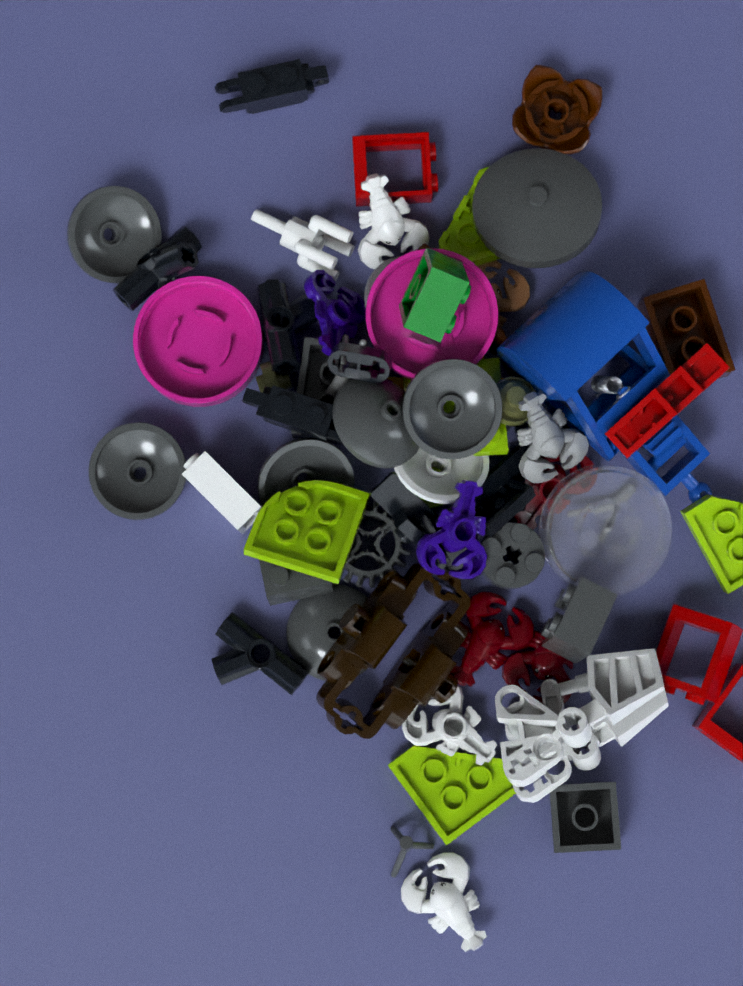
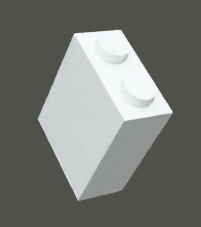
M206 451L201 455L195 453L183 466L186 470L182 475L243 535L253 525L262 507Z

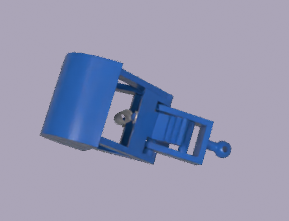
M590 271L577 273L496 348V353L509 375L524 379L532 385L536 393L542 391L547 397L543 403L553 412L560 408L567 418L566 424L571 429L576 428L587 437L589 445L607 461H610L620 450L605 433L670 376L645 328L650 322L612 284ZM632 339L642 356L628 345ZM619 354L630 366L618 377H594L591 381V388L596 392V398L586 406L577 390L610 359ZM560 401H566L571 411ZM678 415L640 447H644L653 455L650 460L646 461L638 450L629 458H626L656 494L666 496L674 487L682 482L688 489V497L692 503L707 494L712 495L710 486L704 482H698L690 473L710 453ZM684 445L689 452L665 475L660 477L656 471Z

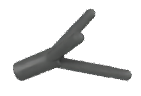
M391 826L390 831L400 842V851L391 872V877L395 878L407 852L411 851V849L431 850L434 848V844L414 842L410 836H403L395 826Z

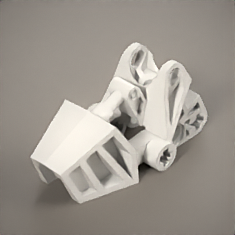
M655 648L587 656V673L577 675L575 679L557 683L553 679H547L542 683L541 695L543 704L516 685L502 687L495 696L497 719L499 723L505 724L506 737L508 741L500 742L505 775L513 785V789L521 801L534 803L570 778L572 766L569 761L572 760L578 769L584 771L592 770L599 765L601 760L599 747L614 739L621 747L625 745L669 706ZM580 692V694L590 692L593 701L581 708L568 707L564 709V695ZM506 694H518L520 696L519 702H515L507 708L502 705V699ZM574 724H576L578 728L575 731H573L571 728V726ZM586 748L589 752L583 755L580 750ZM560 760L565 763L562 773L552 775L547 772ZM542 775H544L545 779L547 780V783L545 784L540 778ZM534 783L535 790L530 793L527 789L524 790L525 786Z

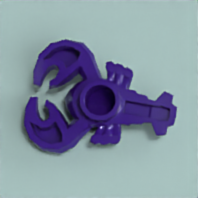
M316 270L306 278L304 290L307 297L315 302L314 313L315 317L319 320L322 336L318 338V341L323 346L322 352L329 356L331 349L336 344H339L343 335L347 334L349 339L355 337L356 330H358L357 325L365 321L366 308L362 297L344 286L337 290V293H339L337 299H327L326 296L334 291L333 287L336 285V281L324 270Z
M462 480V483L457 482L455 486L460 496L456 499L451 511L443 509L437 520L436 526L441 527V530L432 534H425L418 541L416 555L419 564L426 571L435 575H444L446 570L437 567L435 564L436 559L439 560L440 564H447L445 553L438 544L442 543V546L448 553L457 552L466 547L467 549L459 554L451 564L453 566L463 564V567L448 572L449 575L458 579H472L481 574L486 567L487 560L484 546L475 538L476 533L481 536L486 534V518L475 516V497L483 494V487H478L477 482Z

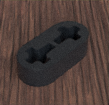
M350 343L336 344L331 349L327 361L328 367L333 374L371 383L385 381L389 376L392 366V359L385 351ZM340 355L347 356L346 360L348 362L346 365L340 363ZM373 361L380 362L379 371L373 370Z

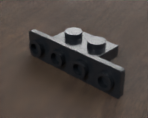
M517 445L488 472L486 480L482 485L483 494L475 497V516L486 518V535L492 537L500 531L508 521L523 510L536 496L531 485L521 482L525 478L522 477L518 467L523 454L527 450V446ZM452 504L447 510L451 511L452 506L454 504ZM438 518L433 522L436 532L441 530V527L436 526Z
M390 472L370 491L371 497L392 516L397 526L394 530L395 533L407 545L412 541L417 546L418 541L425 534L436 532L433 522L439 516L420 497L408 490L395 472ZM442 543L438 544L445 553L447 564H440L439 560L436 559V566L442 569L445 568L447 571L461 569L463 564L459 566L451 564L467 548L448 553L442 546Z

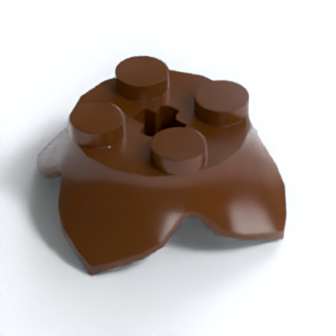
M535 65L524 80L522 103L515 108L512 115L513 130L526 143L539 146L541 149L555 150L563 154L579 153L590 140L591 132L589 126L601 108L602 87L588 79L578 78L566 81L556 69ZM550 110H553L555 113L561 112L560 120L550 118Z

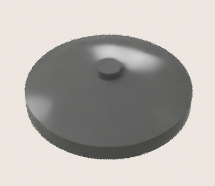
M540 148L513 152L493 163L478 181L472 203L474 226L484 245L506 262L526 268H547L560 265L583 252L595 237L602 213L600 189L589 170L569 155L555 150Z

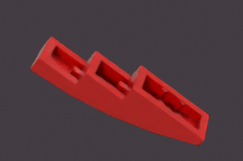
M706 343L688 361L675 370L612 426L605 435L626 458H629L730 367Z

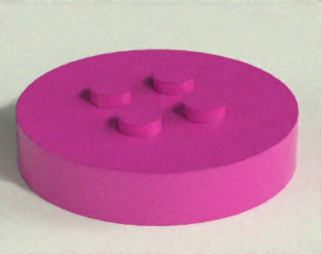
M430 248L463 263L470 282L469 285H471V291L466 302L459 304L454 314L457 316L455 325L450 334H444L441 343L404 328L399 310V304L425 249L404 254L387 265L376 278L368 295L366 326L373 348L381 349L388 353L392 359L391 369L411 380L424 367L444 359H461L477 364L486 354L495 337L498 324V305L492 285L485 274L473 262L452 251Z
M189 276L171 281L162 286L145 302L134 326L133 348L141 372L160 394L171 401L186 406H213L235 397L252 381L260 366L263 355V332L254 307L237 288L213 277Z

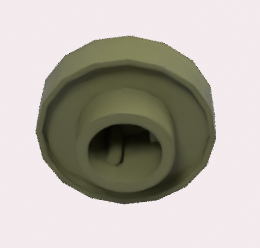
M270 361L260 364L263 374L255 377L260 392L263 393L265 386L272 388L273 385L286 390L293 388L289 374L279 375L277 372L272 371Z
M507 377L498 381L496 385L502 399V418L500 423L509 426L524 424L528 421V412L519 409V402L523 401L525 395L536 391L530 383L522 378Z

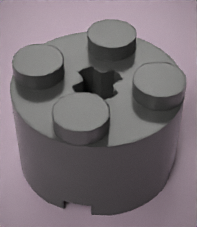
M506 523L500 531L492 537L486 535L481 542L487 553L486 567L481 573L488 582L499 588L512 590L526 586L538 577L544 567V545L538 534L525 524ZM506 548H509L511 552L517 551L519 556L515 559L516 565H513L511 561H504L503 556L507 554Z

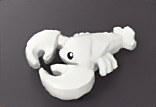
M377 173L367 176L366 181L361 182V189L370 192L369 205L371 210L359 212L360 228L365 229L372 226V229L361 240L358 253L360 260L372 269H376L386 261L382 260V256H394L389 249L377 244L379 241L395 246L401 240L403 233L407 232L401 243L400 252L404 253L410 246H412V249L409 252L418 250L424 243L428 245L430 239L426 225L418 220L402 217L403 214H408L411 211L404 197H400L392 202L391 197L383 188L389 181L385 174L379 175Z
M459 685L446 702L439 703L435 699L429 701L428 704L432 706L450 704L449 709L439 710L434 713L432 730L428 731V721L424 710L419 713L420 720L418 722L415 721L414 716L418 705H416L402 724L405 738L415 746H427L430 743L443 740V743L436 746L437 750H441L442 753L448 756H453L460 747L462 750L476 754V764L480 766L484 762L489 763L496 754L494 750L497 747L496 742L492 740L485 743L474 729L481 721L480 715H477L472 706L466 708L465 715L462 714L464 697Z
M443 852L433 856L427 862V865L431 867L436 864H444V869H435L432 873L443 878L454 879L452 884L447 882L434 883L430 899H425L428 881L427 877H424L419 886L415 885L416 879L423 872L418 868L404 879L401 887V901L408 911L417 914L435 913L436 916L428 919V923L439 934L443 933L450 926L452 930L464 938L461 948L465 952L470 949L475 951L483 945V940L487 938L485 931L475 930V924L469 913L480 906L479 901H477L478 898L474 894L475 891L471 889L465 896L463 895L469 880L470 867L464 857L454 852Z

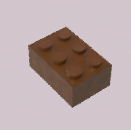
M705 279L644 297L638 303V310L650 322L645 328L670 375L706 343L730 367L718 379L727 377L736 370Z

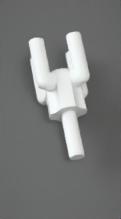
M256 209L251 218L252 221L281 234L280 244L299 254L297 264L312 273L316 270H324L335 281L340 273L334 269L338 258L322 251L324 245L348 257L352 255L355 248L354 245L349 243L353 236L352 231L319 215L312 216L309 223L295 216L285 223Z

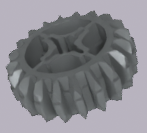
M376 501L373 503V510H367L366 506L362 519L373 518L384 524L371 532L364 531L359 526L357 532L362 537L367 536L368 539L369 536L374 538L377 534L381 533L374 542L375 551L380 557L374 552L369 553L368 549L367 552L361 551L355 556L362 546L360 536L356 534V547L349 554L344 568L348 571L344 581L349 583L353 575L358 577L357 587H362L363 578H369V586L374 588L375 577H380L381 581L385 573L395 570L393 568L395 564L402 568L406 567L407 563L399 559L400 554L404 556H410L411 550L402 548V544L406 543L395 533L394 530L397 526L393 518L390 519L388 517L389 513L385 510L383 513L378 512L379 504ZM391 530L395 540V551L389 561L381 551L379 544ZM368 556L378 562L381 568L364 571L352 565L362 557Z

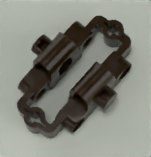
M417 562L409 568L404 576L395 570L388 572L362 606L355 603L345 612L339 623V627L344 631L322 659L317 669V674L326 680L317 693V703L326 711L328 721L339 732L343 734L356 733L364 739H370L377 734L384 723L392 729L399 728L416 705L426 707L432 697L439 703H444L454 694L458 686V680L450 674L457 664L453 655L468 635V626L460 620L469 609L471 602L467 593L461 589L460 579L449 575L447 570L444 575H435L426 571ZM432 576L443 579V582L446 584L445 586L452 592L441 589L442 587L439 585V582ZM423 582L424 588L429 594L443 601L450 602L444 610L440 611L433 618L424 632L420 631L382 682L385 685L376 695L368 713L363 718L361 711L354 704L344 698L337 699V697L351 685L362 669L366 670L367 667L375 669L407 627V623L403 620L405 617L403 613L416 597L418 588ZM333 708H336L341 713L344 712L348 714V717L351 718L356 724L354 725L347 719L344 720L340 718V715L333 710Z

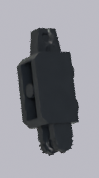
M300 59L239 72L238 78L217 83L215 91L218 94L242 91L243 95L242 97L221 102L219 105L220 112L228 113L246 109L247 113L255 114L303 103L308 100V94L315 92L314 87L328 84L329 77L326 65L309 68L308 63L301 64Z
M274 385L272 388L265 386L263 393L246 388L242 399L243 403L258 408L256 415L263 417L265 422L322 441L331 439L342 443L337 432L331 430L333 423L332 404Z

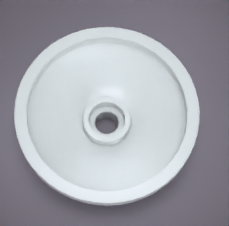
M419 447L417 453L409 461L394 469L404 486L418 497L433 503L453 504L460 496V493L455 489L457 482L462 483V480L477 482L478 487H482L489 471V455H471L461 459H443L430 455ZM431 467L438 468L440 472L434 471Z

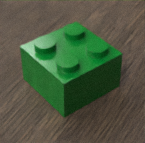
M426 247L399 304L404 328L440 343L445 333H451L457 318L454 314L459 304L466 302L471 291V285H469L470 282L461 261Z

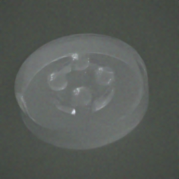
M597 464L586 466L570 473L554 487L546 499L541 512L539 537L544 545L545 558L548 564L565 582L574 584L580 577H584L621 595L639 588L649 581L660 569L671 545L672 519L664 496L647 477L625 467ZM608 524L612 525L610 532L605 531V527Z

